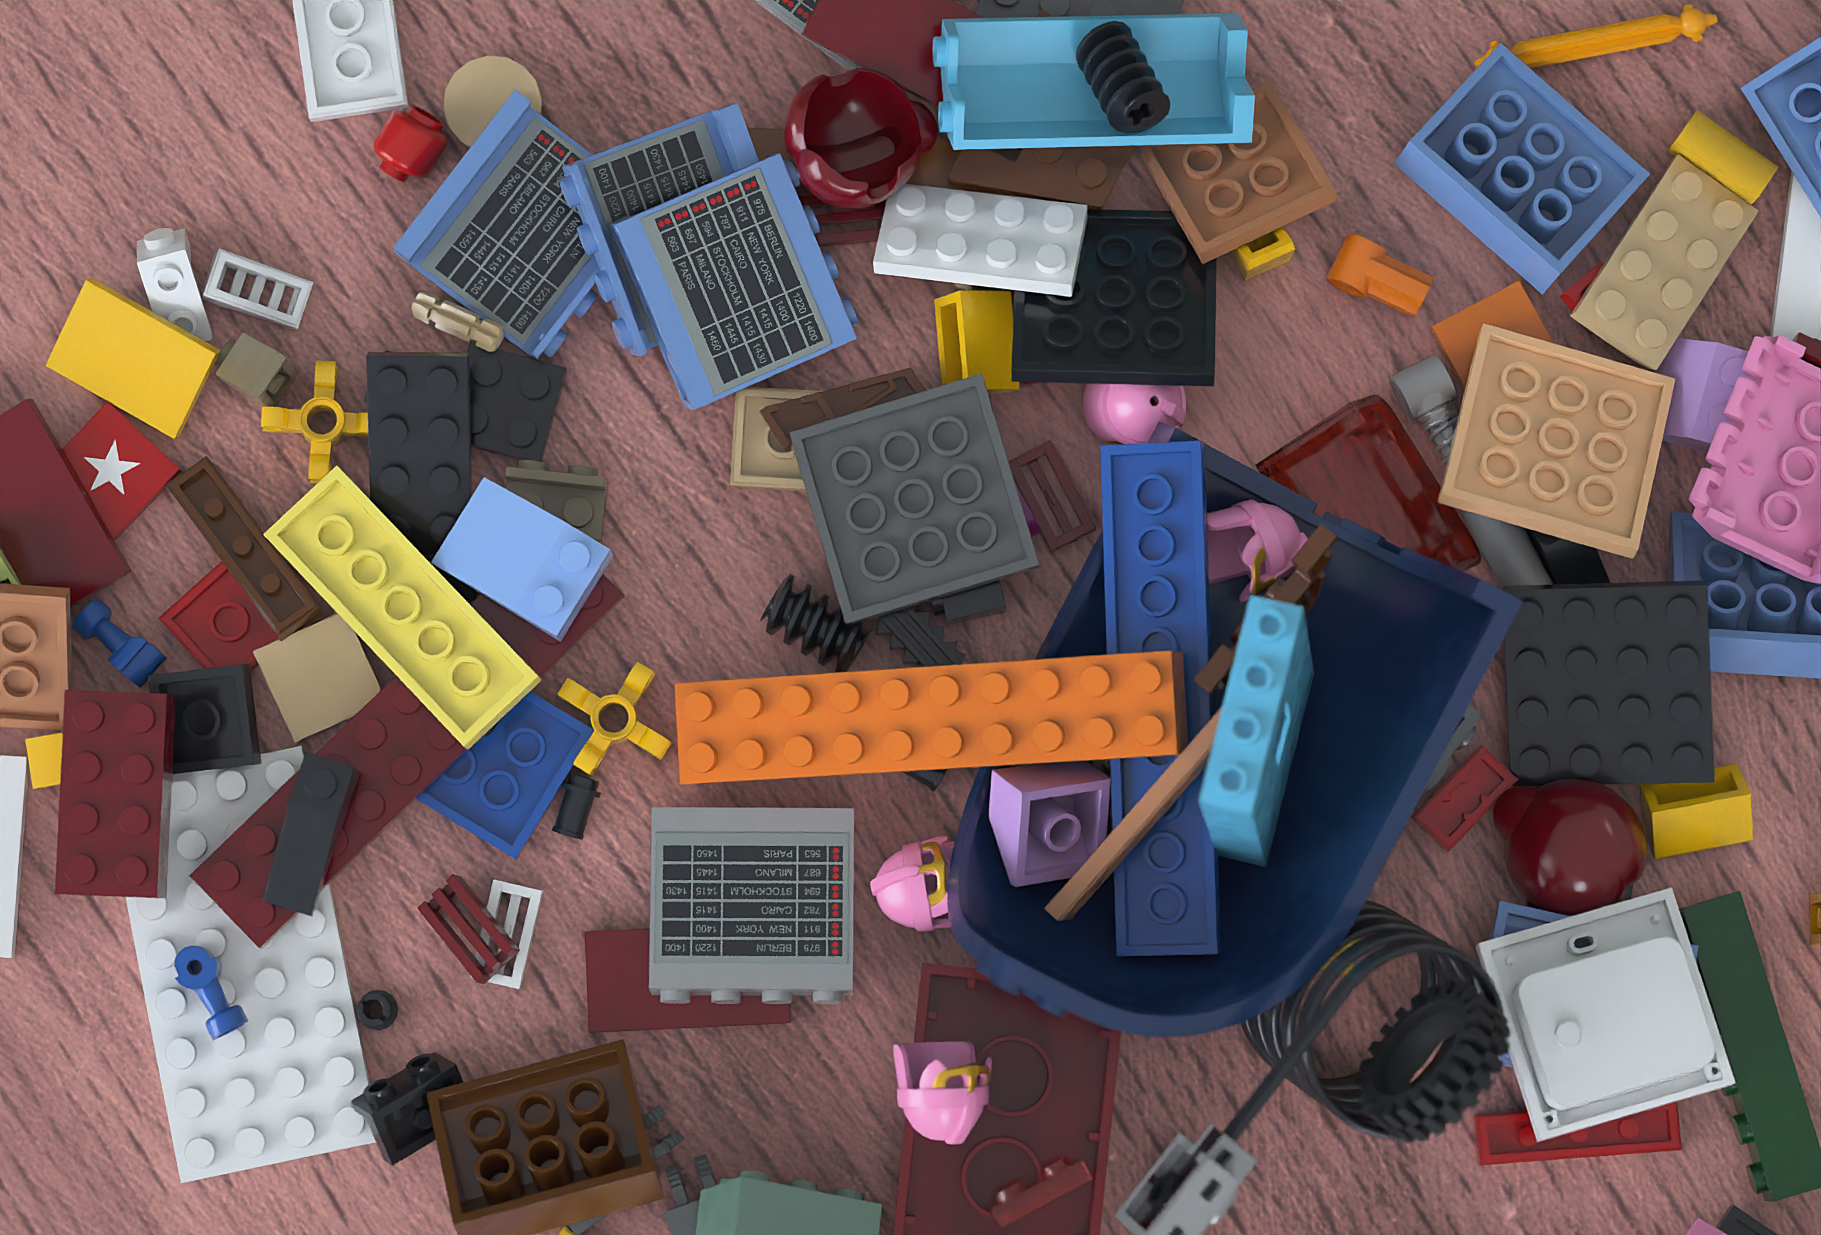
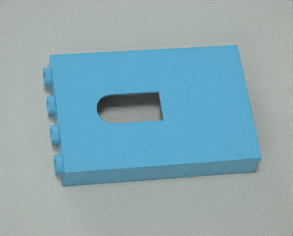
M1250 595L1199 803L1213 846L1218 851V856L1266 867L1314 676V668L1303 607Z

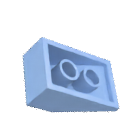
M484 477L431 561V564L561 642L612 560L613 554L609 548L568 523Z

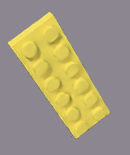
M338 466L334 467L263 534L467 750L542 681Z

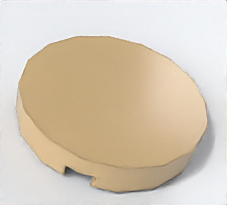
M487 55L467 62L453 74L445 89L443 110L449 129L463 146L470 149L515 89L531 101V108L542 115L543 101L537 81L523 65L508 57Z

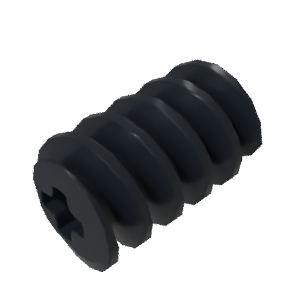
M1106 22L1095 27L1083 37L1077 47L1075 58L1079 69L1084 73L1085 80L1091 86L1095 98L1099 100L1102 111L1107 115L1109 124L1116 131L1126 134L1140 133L1159 124L1169 113L1170 100L1168 95L1163 92L1161 82L1156 79L1153 68L1148 65L1146 55L1140 51L1138 41L1132 37L1130 27L1124 22Z
M789 574L778 587L760 621L768 617L766 632L772 636L785 627L784 644L790 646L802 637L800 652L803 655L807 656L819 647L818 663L825 666L836 657L835 673L847 672L863 648L872 629L864 634L861 632L863 622L847 626L844 622L840 606L832 613H828L829 596L826 594L814 603L810 602L812 586L809 584L805 585L797 593L793 592L795 576Z

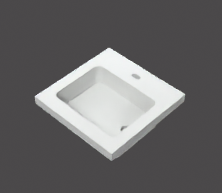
M1672 887L1481 942L1475 946L1481 966L1492 979L1502 1001L1504 1016L1508 1020L1506 1025L1510 1028L1511 1034L1505 1041L1510 1044L1508 1051L1537 1142L1735 1084ZM1588 939L1590 946L1578 949L1574 946V941Z

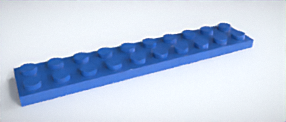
M1203 441L1100 445L1107 655L1160 651L1183 652L1189 745L1213 717V693L1209 694L1193 681L1212 658L1205 443ZM1179 755L1110 759L1113 830ZM1208 765L1114 870L1117 956L1221 953L1218 851L1213 846L1199 803Z

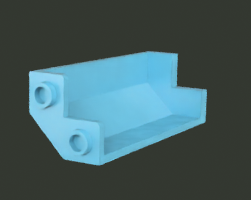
M1238 13L942 19L941 36L933 38V63L935 67L941 68L943 102H939L938 107L940 132L947 133L953 150L1252 143L1255 94L1245 79L1248 29ZM1106 22H1124L1130 27L1132 37L1138 41L1140 51L1146 55L1148 65L1153 68L1156 79L1161 82L1163 92L1168 95L1171 106L1168 115L1153 128L1140 133H1122L1116 131L1109 124L1107 115L1102 111L1099 100L1095 98L1092 88L1085 80L1084 73L1079 69L1075 58L1077 47L1083 37L1095 27Z

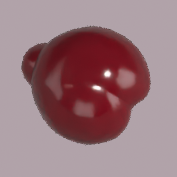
M855 68L837 76L822 74L807 82L792 100L784 129L785 147L795 163L797 174L802 183L818 199L841 208H867L890 197L915 173L920 158L933 148L938 136V127L932 112L924 104L910 100L899 83L889 75L870 68Z
M1562 779L1544 784L1538 789L1524 785L1514 786L1504 791L1494 805V825L1505 840V860L1510 878L1518 891L1541 910L1571 917L1619 903L1626 888L1637 882L1644 873L1647 861L1645 831L1634 809L1613 789L1590 780Z

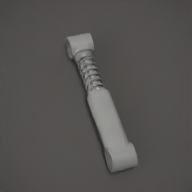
M1433 354L1390 376L1389 381L1395 397L1406 416L1411 421L1418 419L1422 428H1424L1423 431L1430 432L1431 435L1428 441L1435 442L1437 447L1434 452L1442 455L1441 465L1447 466L1459 413L1456 412L1457 409L1454 408L1455 405H1452V401L1457 398V394L1446 368L1441 360ZM1469 511L1461 513L1501 590L1503 586L1554 584L1524 527Z

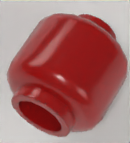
M412 104L408 110L395 109L374 141V150L383 159L379 167L388 175L402 182H405L408 176L426 178L447 145V137L442 131L445 124L431 113Z

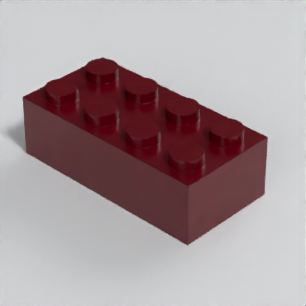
M65 690L55 894L166 898L176 696L158 693Z

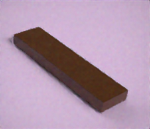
M207 456L166 484L174 498L280 641H283L322 613L320 607L273 544L263 535L262 529Z

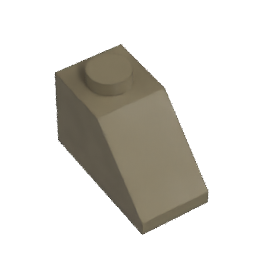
M245 333L241 334L237 342L230 339L220 351L215 362L220 366L215 374L222 382L261 407H276L299 373L286 356Z

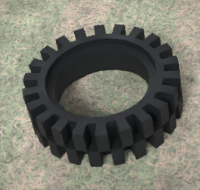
M1452 980L1445 981L1442 988L1437 984L1429 987L1426 998L1420 993L1411 998L1412 1008L1407 1011L1402 1006L1394 1013L1398 1021L1393 1027L1388 1023L1384 1024L1379 1031L1385 1036L1381 1042L1372 1041L1367 1049L1373 1057L1363 1059L1359 1069L1364 1074L1356 1078L1355 1085L1359 1089L1355 1093L1357 1101L1361 1103L1359 1106L1398 1140L1402 1139L1406 1143H1413L1415 1138L1420 1142L1429 1139L1431 1131L1436 1136L1446 1131L1447 1119L1454 1125L1463 1119L1461 1109L1465 1105L1473 1109L1480 1102L1474 1096L1477 1091L1482 1089L1488 1092L1494 1083L1488 1077L1489 1073L1501 1071L1504 1062L1498 1057L1507 1054L1510 1045L1505 1041V1039L1511 1036L1510 1028L1506 1025L1508 1020L1501 1011L1466 982L1458 981L1456 984ZM1458 1032L1452 1047L1437 1068L1421 1083L1408 1090L1414 1074L1432 1050L1445 1039Z

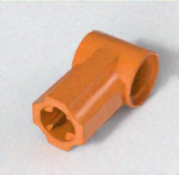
M1350 233L1346 235L1326 277L1327 282L1343 292L1359 298L1369 296L1413 318L1417 315L1434 277L1387 256V251L1373 241Z

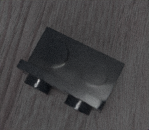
M435 1052L422 1054L411 1059L405 1069L392 1077L380 1079L369 1084L364 1089L363 1094L354 1098L351 1104L355 1112L366 1118L383 1160L393 1166L436 1140L427 1092L463 1083V1079L455 1063Z

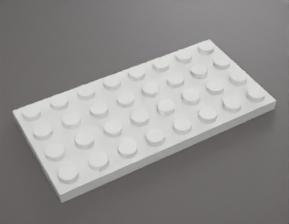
M303 746L261 754V764L172 774L166 898L125 897L181 1183L376 1143L366 1118L355 1112L351 1104L354 1098L363 1094L364 1089L370 1084L331 882L320 892L312 917L298 913L271 941L260 949L189 876L300 769L305 755ZM188 946L204 947L210 950L214 957L220 958L222 970L218 980L229 1006L240 1005L249 1020L243 1026L216 1040H212L205 1026L206 1020L212 1016L195 990L183 987L175 979L178 977L175 969V958L179 951Z

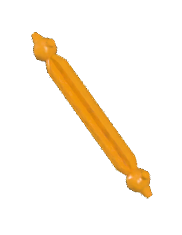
M1691 4L1683 6V12L1679 17L1669 14L1655 15L1524 40L1517 43L1511 49H1507L1531 69L1673 41L1681 34L1692 38L1693 42H1699L1702 40V34L1706 28L1717 23L1718 19L1717 15L1703 13L1701 10L1693 8ZM1499 41L1490 43V49H1488L1486 54L1474 61L1475 68H1478L1499 45Z

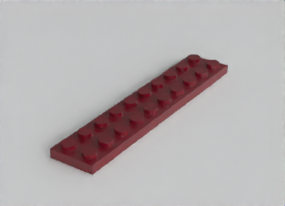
M602 574L561 642L482 594L470 605L541 679L625 596ZM397 675L314 754L354 767L360 771L321 891L467 750ZM299 770L189 875L260 949L271 941L299 913L263 901L288 803Z

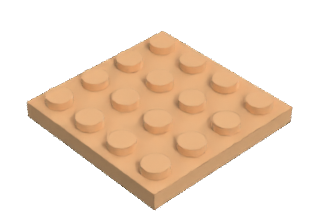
M1483 323L1478 333L1438 503L1633 559L1640 544L1675 378Z

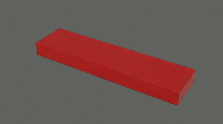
M1678 1101L1537 1142L1528 1111L1474 1115L1478 1165L1480 1166L1682 1150Z

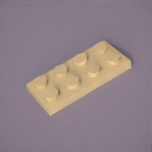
M1679 154L1676 155L1660 176L1570 317L1647 371L1654 372L1662 363L1759 211Z

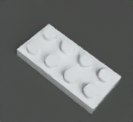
M904 184L887 198L873 259L874 273L1072 297L1088 218V206Z

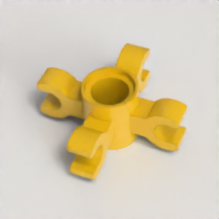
M316 360L314 398L308 400L301 410L262 407L261 427H263V432L303 433L307 442L311 444L308 469L310 484H317L331 471L332 447L338 445L344 436L368 438V412L346 413L343 412L341 406L335 401L338 371L336 361ZM321 411L330 412L337 418L334 429L326 434H317L309 428L311 418Z
M637 661L618 694L606 695L602 698L573 680L566 679L557 695L588 714L594 729L591 737L573 763L577 768L593 776L611 744L622 743L627 740L662 760L672 743L640 723L635 710V706L656 675L654 671ZM621 706L628 712V723L619 732H608L602 728L601 716L608 707Z

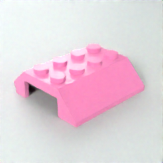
M1781 335L1776 337L1764 336V338L1754 337L1742 367L1748 378L1738 377L1724 411V415L1730 422L1729 424L1719 423L1705 458L1712 467L1711 469L1701 468L1690 495L1689 501L1695 506L1692 517L1712 538L1801 580L1821 584V369L1799 359L1803 357L1806 347Z

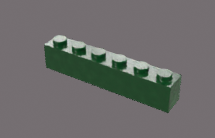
M1733 892L1679 908L1690 944L1699 945L1696 963L1735 1080V1084L1721 1088L1725 1097L1732 1095L1738 1115L1731 1117L1732 1126L1739 1144H1747L1753 1163L1747 1165L1746 1168L1755 1194L1762 1193L1764 1201L1775 1202L1821 1188V1148L1741 892Z

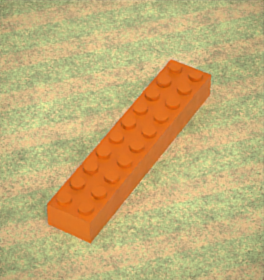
M1177 651L674 683L680 784H709L1180 755L1188 746L1183 652Z

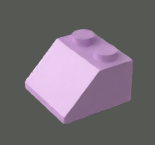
M1676 339L1658 369L1654 371V373L1675 378L1662 441L1708 453L1719 423L1729 424L1730 422L1724 415V411L1738 377L1748 378L1742 367L1749 351L1718 342Z
M1087 761L1028 764L992 770L989 820L1009 881L1013 886L1018 887L1072 878L1106 839L1111 778Z

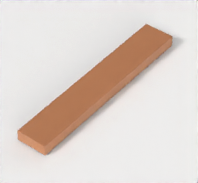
M1222 707L1046 906L1045 910L1057 921L1072 919L1208 765Z

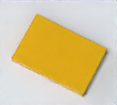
M91 277L85 281L45 366L175 439L180 436L221 350Z

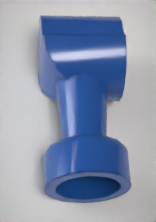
M99 598L93 600L77 616L72 624V629L86 640L96 636L112 653L108 661L141 688L147 682L148 676L152 675L167 657L154 645L140 637H131L109 621L112 615L111 609Z
M188 946L178 952L175 958V969L178 977L175 979L183 987L195 990L212 1016L205 1022L212 1040H216L246 1024L249 1020L240 1005L229 1006L218 980L222 970L220 958L214 957L210 950L200 946Z

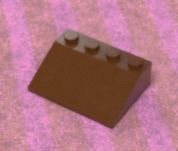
M624 1039L427 1092L453 1225L458 1235H532L665 1198Z

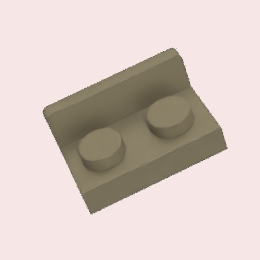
M519 460L518 468L506 467L505 478L508 491L568 523L597 542H602L608 481L606 477L597 476V468L569 465L568 473L548 471V463L533 460Z

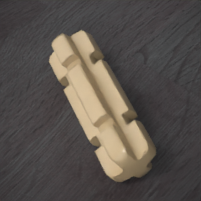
M420 291L411 305L413 316L416 319L427 324H431L434 321L436 322V328L467 342L476 340L475 346L492 352L498 349L505 335L501 324L488 318L481 321L479 320L481 315L448 300H444L441 303L439 302V296L428 291Z

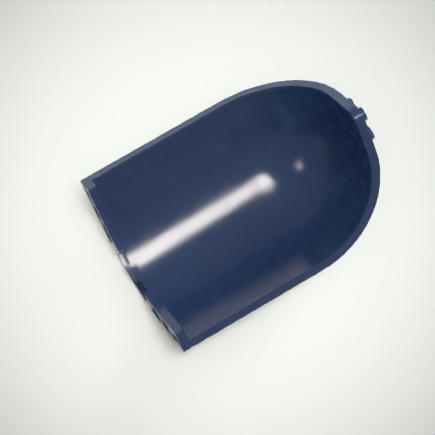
M1159 421L1148 443L1200 440L1176 427ZM1205 444L1207 513L1231 508L1232 505L1242 501L1255 500L1258 503L1278 506L1289 513L1297 524L1300 533L1303 532L1307 538L1313 534L1320 524L1337 536L1336 543L1328 548L1333 554L1331 561L1323 570L1326 577L1319 601L1305 617L1314 676L1267 866L1263 867L1218 856L1221 953L1117 956L1114 871L1077 914L1068 920L1057 921L1045 908L1071 878L1018 887L1013 886L1009 881L989 820L992 770L1022 765L979 768L960 820L948 878L947 906L951 930L957 943L979 961L975 970L991 978V982L1016 996L1023 993L1035 1000V1004L1061 1018H1064L1067 1010L1087 1020L1110 1029L1152 1037L1192 1036L1240 1024L1264 1013L1285 1000L1303 986L1328 961L1342 943L1360 913L1523 602L1481 578L1430 559L1406 547L1400 548L1386 541V538L1346 518L1342 519L1328 511H1325L1323 517L1314 514L1317 503ZM1103 529L1034 660L1107 655ZM1247 574L1218 583H1209L1211 657L1222 644L1229 650L1235 645L1230 639L1234 631L1245 619L1249 600L1244 603L1239 602V596L1251 581ZM1268 589L1263 590L1256 597L1263 598ZM1217 687L1213 693V716L1223 706L1227 689L1220 690Z

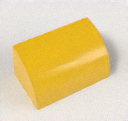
M1699 110L1694 112L1667 150V153L1672 157L1679 154L1750 205L1758 199L1779 167Z
M960 290L934 299L941 384L946 385L982 373L989 395L1019 390V382L1011 381L1013 343L1011 291Z
M1738 763L1715 767L1714 782L1639 784L1644 823L1655 859L1753 840L1751 792Z

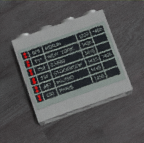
M652 807L649 990L651 995H660V1002L667 1004L690 1003L691 995H711V1002L716 1004L741 1003V996H762V1003L790 1004L792 1003V996H813V1003L827 1005L843 1003V996H853L854 808Z

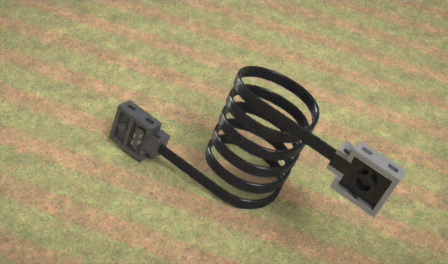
M1468 705L1424 791H1430L1442 778L1452 762L1449 759L1454 751L1465 747L1473 738L1476 732L1475 724L1482 715L1470 705ZM1366 900L1353 923L1354 925L1351 926L1344 940L1328 961L1351 942L1361 937L1364 938L1344 949L1319 975L1303 1003L1298 1019L1297 1034L1296 1021L1302 999L1321 968L1303 986L1285 999L1281 1017V1029L1280 1015L1282 1002L1266 1011V1019L1264 1012L1240 1023L1254 1051L1272 1069L1223 1130V1133L1210 1124L1200 1139L1194 1144L1179 1132L1119 1209L1115 1217L1133 1235H1203L1202 1232L1209 1223L1214 1225L1225 1214L1238 1194L1235 1190L1257 1163L1254 1157L1235 1142L1285 1078L1350 1127L1371 1136L1397 1139L1359 1106L1361 1103L1357 1101L1355 1094L1359 1091L1355 1086L1356 1078L1364 1073L1359 1071L1344 1077L1318 1078L1312 1059L1311 1044L1354 989L1375 969L1394 958L1417 953L1421 970L1420 994L1425 998L1428 988L1436 984V977L1437 985L1442 988L1445 981L1452 980L1456 984L1458 981H1463L1471 985L1504 1015L1500 995L1488 973L1470 956L1392 909ZM1376 948H1379L1374 952L1370 953L1369 955H1367L1366 957H1364L1357 964H1355V966H1353L1345 974V976L1339 981V983L1335 986L1332 992L1324 1000L1330 988L1333 986V984L1337 981V979L1343 974V972L1346 969H1348L1355 961H1357L1359 958H1361L1368 952ZM1458 1032L1443 1041L1434 1058L1410 1083L1408 1090L1421 1083L1437 1068L1452 1047ZM1432 1050V1052L1421 1063L1416 1073L1425 1064V1062L1428 1060V1058L1431 1056L1434 1050ZM1479 1089L1477 1093L1474 1095L1476 1098L1480 1094L1482 1089ZM1465 1105L1461 1109V1112L1463 1113L1468 1108V1106Z

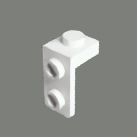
M161 228L149 232L144 236V239L137 241V265L152 312L203 341L211 340L212 329L191 266V246L185 228L173 231L171 228Z

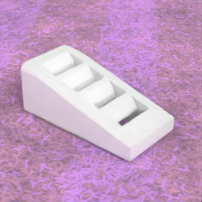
M219 248L213 257L201 297L202 300L297 330L314 282ZM227 268L236 270L229 293L220 290ZM246 274L256 276L248 300L239 297ZM266 280L275 282L267 307L258 304ZM288 286L294 288V292L287 312L283 313L277 311L284 288Z

